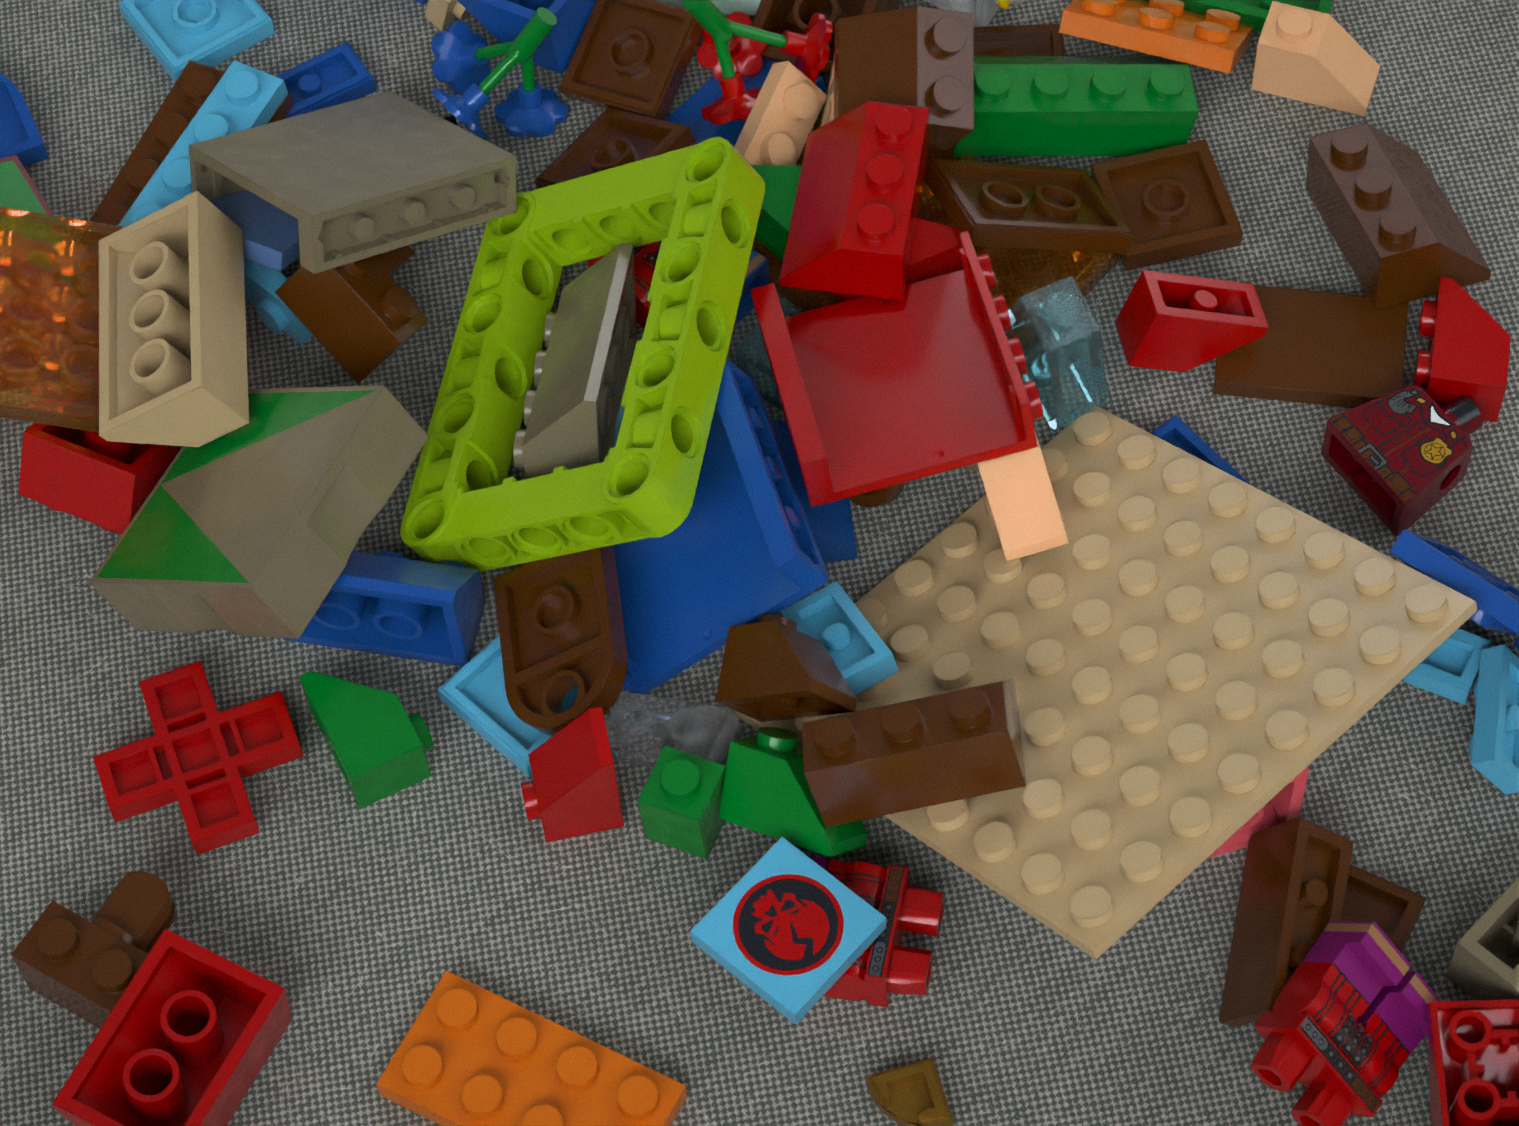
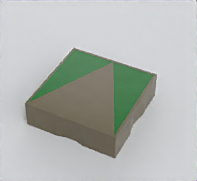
M384 385L248 389L249 424L200 447L182 446L89 583L137 630L195 633L204 630L220 629L231 631L239 636L299 639L345 568L360 536L385 506L429 436Z

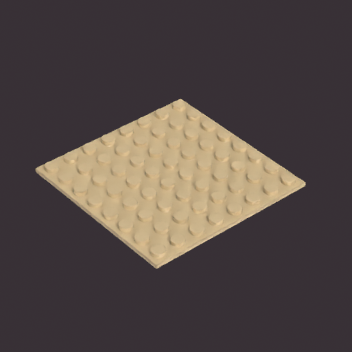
M1093 404L1041 448L1069 544L1007 562L986 494L855 603L856 607L893 653L899 670L896 674L855 695L857 697L855 712L994 682L1014 680L1017 693L1026 786L883 816L1094 959H1098L1473 616L1478 609L1475 600ZM733 710L737 717L756 730L762 727L787 729L795 732L798 735L797 742L802 744V723L847 714L841 713L760 722Z

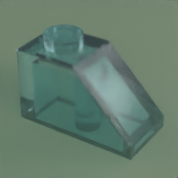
M1072 275L1019 297L1008 309L1012 330L1005 332L1007 339L1018 336L1027 366V374H1024L1023 377L1026 382L1034 380L1041 400L1043 414L1052 431L1071 424L1081 415L1093 412L1099 407L1104 409L1108 402L1101 329Z

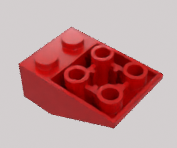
M1519 999L1429 1001L1428 1039L1431 1126H1519Z

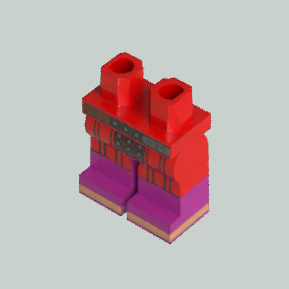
M794 845L797 849L803 852L802 847ZM806 855L886 917V929L822 997L844 1000L867 999V1004L888 1008L891 993L927 995L932 972V951L901 946L904 931L938 937L944 914V893L910 884L909 870L906 867L888 865L886 869L869 862L845 863Z
M1330 921L1277 996L1273 1005V1011H1264L1253 1026L1265 1040L1250 1065V1068L1260 1080L1277 1091L1290 1092L1298 1080L1307 1088L1292 1109V1116L1300 1126H1342L1350 1115L1373 1117L1383 1103L1380 1097L1385 1095L1396 1082L1399 1068L1423 1037L1428 1035L1429 1001H1441L1417 972L1408 971L1412 965L1375 921Z

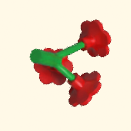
M683 0V7L704 28L702 32L704 42L697 50V60L703 68L712 70L715 79L720 84L723 95L717 98L714 103L701 109L703 119L710 120L712 124H725L735 119L744 120L748 118L761 88L746 91L742 77L753 78L763 69L761 55L767 50L769 45L779 47L781 54L796 57L795 67L814 84L818 73L825 68L830 54L829 42L833 32L832 21L826 19L824 14L814 13L810 18L807 28L801 34L785 30L783 34H778L753 26L750 17L743 12H733L728 17H725L710 0Z

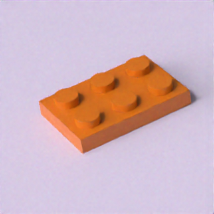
M1073 0L1063 10L1059 33L1230 74L1249 49L1254 26L1240 23L1241 17L1225 10L1209 9L1206 11V15L1183 10L1185 4L1180 0Z

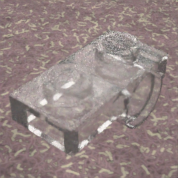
M621 691L605 723L613 760L654 767L664 745L726 766L730 741L740 739L743 733L740 721L731 708Z

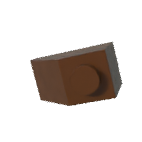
M762 615L758 617L757 623L729 626L715 702L760 722L855 712L857 697L822 642L797 631V624L793 620L776 615Z

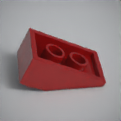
M98 368L23 432L19 495L40 502L52 510L63 511L99 525L106 531L122 534L182 446L111 442L99 436Z

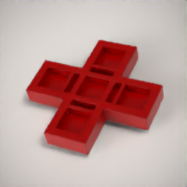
M201 661L139 681V686L156 735L93 756L115 823L178 801L196 855L260 833L242 778L304 757L281 691L218 712Z

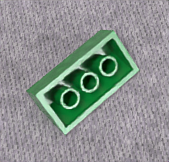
M974 56V130L951 147L952 157L1131 156L1186 144L1199 112L1189 64L1158 56Z

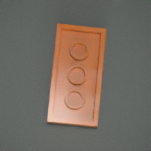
M447 970L376 1083L379 1095L441 1126H671L687 1098L686 1085Z

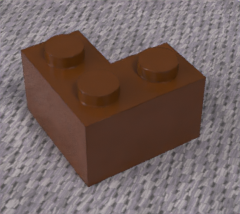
M409 246L316 274L301 266L275 291L276 295L358 384L429 321L416 306L412 296L390 278L415 253Z

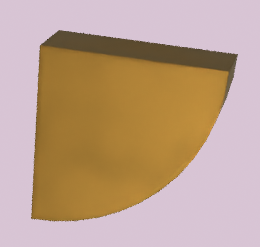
M933 1058L866 1076V1087L874 1103L885 1115L903 1126L954 1125Z

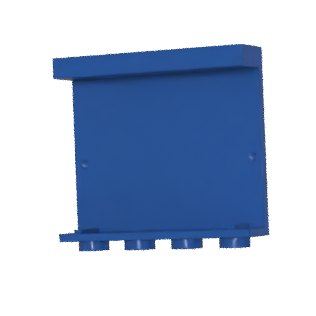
M727 358L696 492L687 518L672 533L663 537L646 538L614 545L628 653L627 672L622 688L638 698L726 645L729 626L757 623L759 616L775 615L830 581L758 384Z

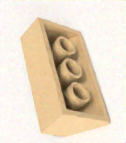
M198 191L99 240V436L106 441L200 447L249 424L243 229Z

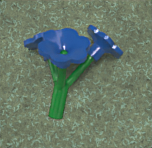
M540 7L535 11L515 40L488 46L486 39L482 35L473 34L467 23L462 21L451 23L447 31L438 32L432 38L431 49L435 55L432 71L439 82L448 83L453 93L462 96L450 95L437 87L431 93L474 135L486 140L489 136L483 130L477 113L491 99L487 94L517 62L521 63L523 82L519 84L518 89L508 94L507 101L499 103L495 107V119L499 123L505 124V132L513 137H523L528 134L536 137H546L553 134L556 130V124L567 120L568 108L564 103L558 101L556 92L550 89H541V85L535 81L533 54L556 25V16L549 9ZM507 55L490 73L487 63L489 58Z

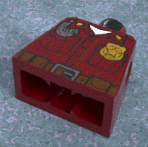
M1410 385L1328 419L1321 455L1397 537L1403 529L1407 530L1461 482L1466 475L1473 449L1468 436L1482 427L1483 419L1478 407L1466 396H1460L1440 408L1422 387Z

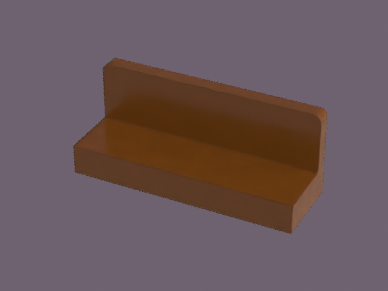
M1301 817L1255 832L1250 836L1219 1016L1221 1023L1230 1027H1236L1257 1021L1264 1011H1273V1005L1277 996L1329 922L1342 921L1354 841Z

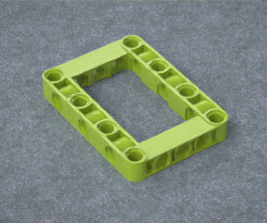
M713 137L685 148L529 192L516 193V213L487 221L428 427L427 435L429 437L422 448L401 522L400 536L402 541L426 562L456 561L469 568L479 569V572L646 538H660L672 533L687 518L696 492L765 194V182L728 140L722 137ZM662 241L647 298L651 305L642 340L636 342L621 402L625 409L615 447L610 448L608 456H605L604 462L569 470L565 466L555 467L551 474L519 481L514 477L507 478L513 456L515 434L517 430H520L524 415L526 392L528 389H531L534 378L536 354L538 350H541L544 340L546 316L548 312L552 311L563 266L605 256L621 243L633 244L635 248Z

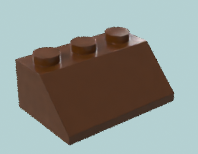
M1367 123L1309 137L1306 191L1375 310L1436 294L1440 277L1453 278L1461 287L1490 279V268L1417 151Z
M1013 679L802 723L804 775L825 827L1026 786L1017 693Z

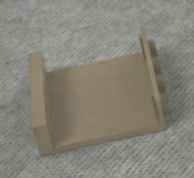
M391 91L189 145L192 193L198 191L210 201L248 190L298 219L300 266L313 274L517 212L516 156Z

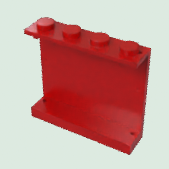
M968 231L959 233L961 243L959 251L963 270L907 284L903 300L862 296L784 317L774 283L750 289L761 336L811 507L1037 447L1033 420L1043 418L1039 393L1034 380L1023 383L1020 375L1027 374V366L1018 336L1007 339L1005 332L1012 330L1005 299L1002 294L991 296L990 290L996 289V281L988 253L976 255Z

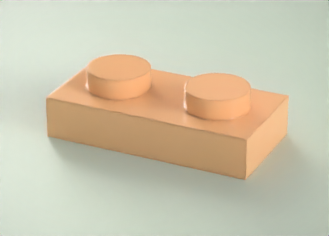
M789 61L773 63L734 148L750 165L795 166L805 146L808 134L811 133L827 98V94Z

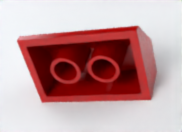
M867 101L808 134L779 278L780 287L903 300L929 154V107Z
M165 928L53 1101V1108L75 1126H227L292 1020L285 988Z

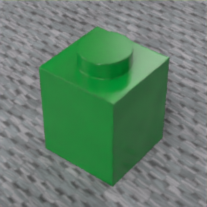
M664 745L637 800L646 838L707 859L725 823V820L718 818L726 766Z

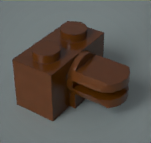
M145 871L130 872L119 881L90 921L52 900L12 952L11 956L29 989L100 1029L164 929H169L175 921L177 909L166 884L157 875Z

